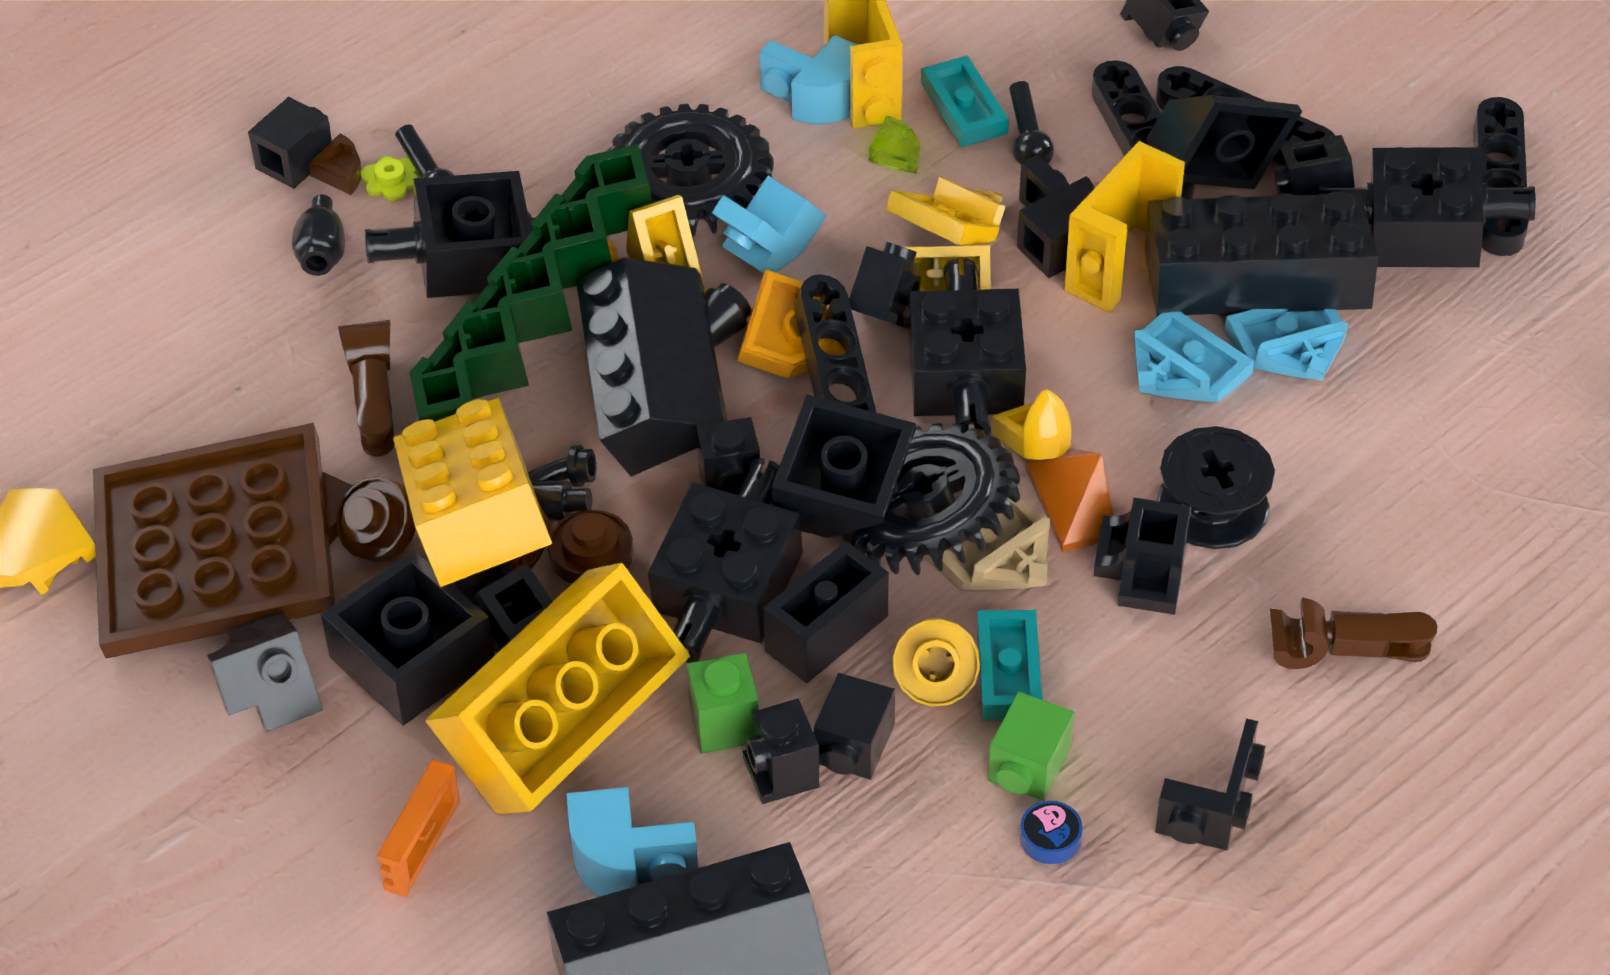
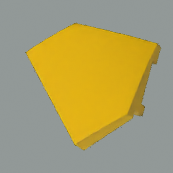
M939 176L933 195L891 190L885 210L957 245H978L996 241L1005 204L1001 203L1003 199V194L987 189L986 192L981 189H976L975 191L948 178Z
M44 488L9 489L0 507V588L23 586L30 581L37 591L43 595L50 590L57 573L70 563H78L80 557L86 563L96 557L95 541L84 527L81 518L59 490Z

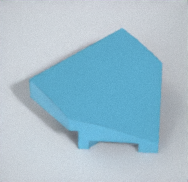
M1252 309L1226 317L1224 325L1226 335L1234 348L1253 360L1254 369L1314 380H1323L1345 341L1348 323L1341 320L1336 309L1286 312L1288 309Z
M1180 311L1161 313L1143 330H1134L1138 386L1141 393L1182 400L1219 402L1253 374V360Z

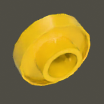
M944 618L924 619L910 626L898 639L893 654L894 676L901 690L915 702L931 707L947 706L964 698L975 685L980 670L979 649L971 634L958 623Z

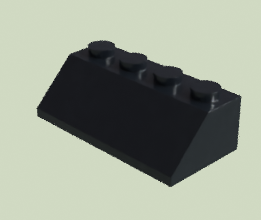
M621 258L576 279L599 440L631 477L697 449L696 426L728 421L699 271L692 267Z
M790 842L547 912L552 953L560 975H831L811 893Z

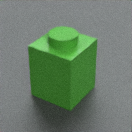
M746 653L687 663L690 709L701 754L745 746V740L753 737L752 712L759 710L758 697Z
M1018 691L990 744L988 781L999 784L1003 789L1013 794H1026L1045 801L1072 747L1075 712Z

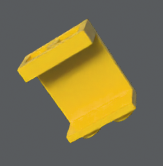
M824 0V46L834 35L858 44L850 46V123L852 128L856 129L902 121L903 44L886 0Z
M1138 141L1080 203L1069 217L1064 291L1109 313L1121 301L1126 237L1135 227L1146 232L1148 200H1167L1172 197H1181L1184 161Z

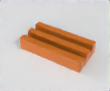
M434 759L431 760L380 848L377 858L378 862L383 863L380 867L381 876L386 877L383 881L384 890L407 897L460 803L454 766Z

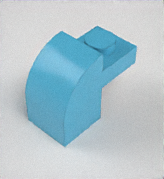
M834 35L812 58L770 40L760 51L761 90L792 102L793 120L809 124H828L850 117V46L858 44Z
M767 176L746 209L723 195L712 211V214L728 224L723 232L727 239L722 247L763 273L766 269L778 272L798 257L806 249L827 217L826 214L808 200L770 176Z
M628 787L566 793L574 866L583 884L599 897L638 886L637 883L652 882L698 868L694 822L632 828Z

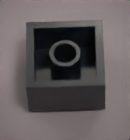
M412 550L321 613L330 658L403 726L471 678L495 656L489 616L452 583L440 587L432 566L415 550Z

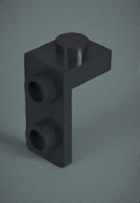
M1246 718L1226 793L1165 778L1159 797L1155 833L1170 836L1174 840L1185 844L1198 843L1228 850L1233 827L1245 830L1253 793L1243 791L1246 779L1258 781L1262 768L1266 745L1255 743L1259 721Z

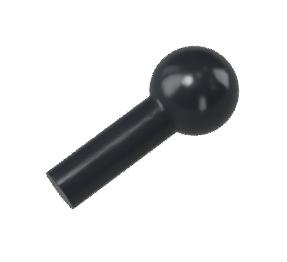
M1025 81L1015 82L1009 87L1020 135L1014 143V158L1021 164L1039 155L1048 164L1054 155L1053 142L1046 133L1039 130L1029 84Z
M404 125L396 131L395 137L421 178L454 176L451 171L437 166L413 125Z

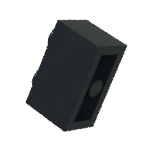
M845 541L763 607L765 652L805 683H809L888 617L889 572Z

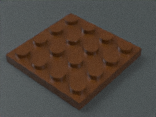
M314 423L93 469L99 646L106 659L225 634L228 630L281 611L284 612L289 620L320 614L335 604L320 444Z

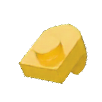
M1044 389L1033 403L993 415L992 436L1000 439L1002 443L1026 459L1043 460L1059 458L1072 445V428L1069 412L1063 401L1055 393Z

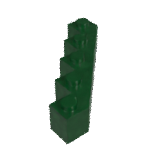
M639 144L586 156L574 170L575 179L562 195L555 194L531 223L533 231L518 249L511 247L487 277L489 285L474 303L467 301L442 332L444 340L428 359L422 357L409 372L419 421L430 419L435 422L456 414L459 407L476 400V398L529 386L520 343L573 331L563 289L577 286V278L612 263L606 236L626 232L628 229L629 211L653 203Z

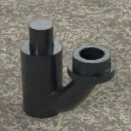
M572 445L569 449L568 457L553 461L528 472L538 504L543 508L549 521H561L573 512L592 509L593 498L591 490L589 488L572 489L571 485L573 487H583L585 483L594 482L597 463L592 449H584L582 445Z

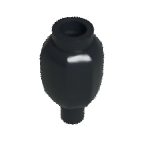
M324 194L316 195L312 199L311 207L301 214L296 221L292 235V248L296 259L306 273L314 276L327 274L342 258L345 249V233L342 221L338 214L332 210V199Z

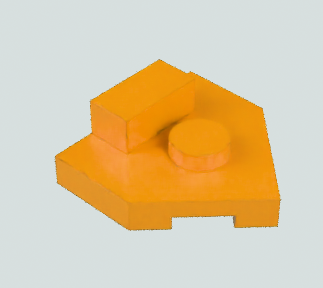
M767 269L765 270L739 348L737 362L787 379L808 372L794 311V302L803 284L802 281ZM814 296L812 299L820 300V297ZM822 304L824 314L821 321L825 320L827 305ZM824 338L818 341L820 348L829 355L840 356L845 354L843 346L834 339Z

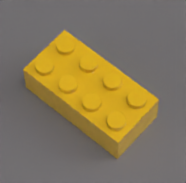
M499 397L490 401L485 399L470 401L459 407L454 415L435 422L430 419L415 422L406 427L401 435L393 437L415 528L440 587L552 544L523 457Z
M623 563L589 569L434 711L425 722L496 814L531 812L690 657V654Z

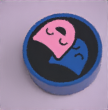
M1043 801L1031 806L1024 813L1021 820L1020 842L1023 850L1032 859L1045 864H1059L1068 861L1075 856L1081 846L1083 829L1081 818L1072 807L1058 801Z

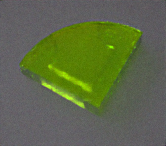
M886 116L869 147V162L917 174L920 166V143L916 134L904 122L894 117Z

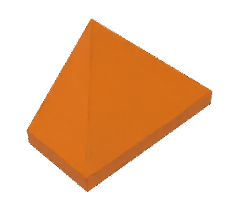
M1076 450L1067 452L1059 458L1026 462V471L1047 518H1051L1050 525L1062 552L1098 544L1103 515L1114 516L1101 454Z

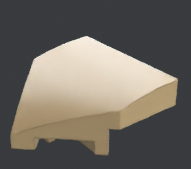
M1021 497L1018 502L1010 500L1014 511V518L1009 520L1002 513L996 514L1002 527V535L997 536L991 529L982 528L981 533L986 545L985 551H981L973 542L964 541L965 563H961L957 556L949 549L945 550L942 559L943 571L940 573L960 590H1004L1046 586L1048 579V532L1051 518H1041ZM925 555L924 558L935 567L931 557Z

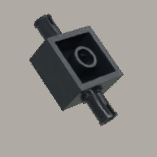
M1480 147L1372 148L1371 182H1367V187L1319 186V195H1327L1331 192L1361 193L1378 253L1377 267H1480L1483 225H1485L1486 219H1528V221H1534L1535 186L1487 187L1486 182L1481 181Z
M508 171L413 178L414 221L412 227L365 229L368 264L378 261L415 259L417 264H421L427 298L481 294L489 285L487 277L511 247L518 249L533 231L531 223L536 217H531L530 212L527 211L520 172Z
M958 258L948 261L943 269L946 290L910 291L909 346L914 417L955 415V423L964 424L966 432L969 430V425L973 424L974 428L984 430L985 436H989L991 425L988 415L999 414L1024 405L1026 361L1019 288L978 290L977 264L973 260L964 258V275H960Z
M765 458L754 459L750 464L749 472L738 495L692 482L648 571L652 604L659 613L678 619L673 633L684 648L689 650L690 657L686 660V663L698 662L700 660L702 650L712 629L761 644L764 638L763 607L786 590L801 558L803 547L800 513L771 505V487L780 466L774 461H769L763 474L761 470L765 464Z

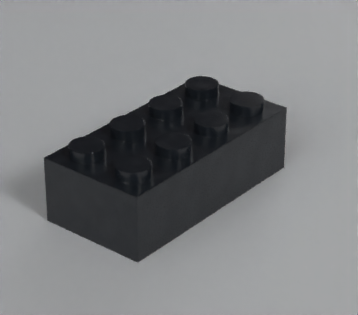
M1331 192L1327 195L1296 196L1283 193L1265 197L1227 195L1220 198L1187 199L1172 197L1167 200H1148L1145 256L1157 316L1161 313L1178 311L1185 315L1233 314L1252 309H1288L1286 312L1324 311V309H1372L1378 253L1361 193Z

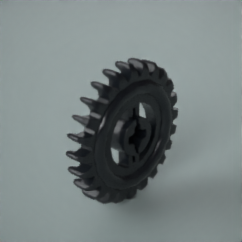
M688 103L679 104L677 111H672L669 106L660 108V115L657 116L647 112L641 115V124L633 121L624 126L625 133L617 134L612 139L613 146L607 150L610 151L639 144L650 186L652 202L655 203L676 195L682 196L692 237L696 235L699 219H704L709 224L713 234L717 232V216L712 214V211L723 195L746 209L753 199L752 196L756 195L767 176L772 178L774 158L769 153V142L765 138L760 137L759 128L751 124L746 125V118L736 114L729 118L728 109L722 107L714 112H710L709 105L699 104L696 110H692ZM709 147L714 148L715 151H710ZM665 150V154H659L661 151ZM718 174L717 177L712 179V175ZM659 178H666V182L660 180Z
M942 423L932 424L927 432H923L920 426L916 427L897 482L898 492L892 496L883 523L842 534L844 541L850 543L863 554H867V557L879 566H881V557L885 555L888 566L894 574L899 573V562L906 556L913 572L919 575L921 572L920 563L925 555H929L937 570L942 572L943 553L948 549L957 556L961 563H965L964 541L973 542L981 551H985L986 545L981 529H991L995 535L1001 536L1002 527L996 514L1002 513L1009 520L1014 518V511L1010 500L1013 502L1020 500V493L1017 487L1020 483V475L1017 467L1014 465L1012 453L1002 447L1000 439L994 436H985L984 430L976 427L969 429L967 432L964 424L957 423L952 424L948 430H944ZM963 490L960 496L956 499L954 493Z

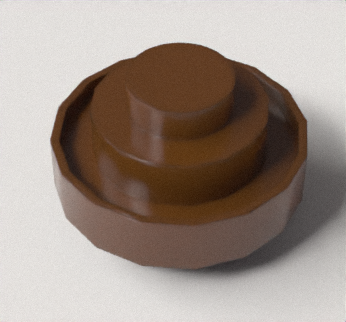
M379 476L364 478L353 485L342 498L337 512V533L342 545L352 555L373 562L390 561L403 553L412 541L416 530L406 488L400 483Z
M584 510L572 513L559 521L550 533L552 544L548 545L552 568L561 579L573 584L589 569L623 563L628 569L632 564L634 552L633 537L628 525L620 517L604 510Z

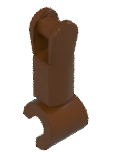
M390 320L338 326L346 361L351 375H353L357 422L362 448L368 455L374 457L384 456L391 452L395 445L388 371H390L391 322Z
M1303 597L1300 602V619L1287 616L1283 610L1270 609L1274 659L1279 665L1288 669H1302L1315 665L1325 657L1328 649L1330 655L1386 657L1403 661L1421 662L1429 656L1432 646L1430 641L1435 638L1438 628L1436 621L1430 615L1423 612L1384 614L1332 611L1329 621H1326L1325 610L1321 604Z

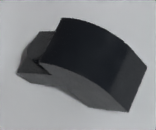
M1036 155L1021 163L1019 201L1025 207L1019 210L1017 248L1048 278H1051L1066 270L1070 214L1095 187L1087 176L1069 184L1060 171L1054 170L1039 155Z
M507 561L452 583L489 616L494 652L497 653L553 602L527 563L513 570Z

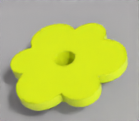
M384 156L376 164L367 165L361 171V179L366 184L367 193L371 196L382 194L385 199L391 201L402 199L406 195L407 189H414L413 178H418L409 158L396 159L391 156Z

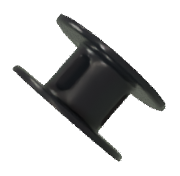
M1224 427L1195 428L1176 437L1164 450L1160 466L1164 482L1160 485L1157 501L1192 506L1187 543L1209 549L1237 547L1255 538L1266 525L1270 508L1267 494L1272 488L1275 469L1270 454L1256 439L1239 430Z

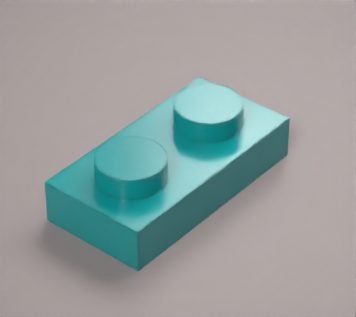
M968 55L921 68L922 86L961 147L1008 134V116Z
M1036 610L977 611L982 720L1004 719L1018 691L1043 700Z

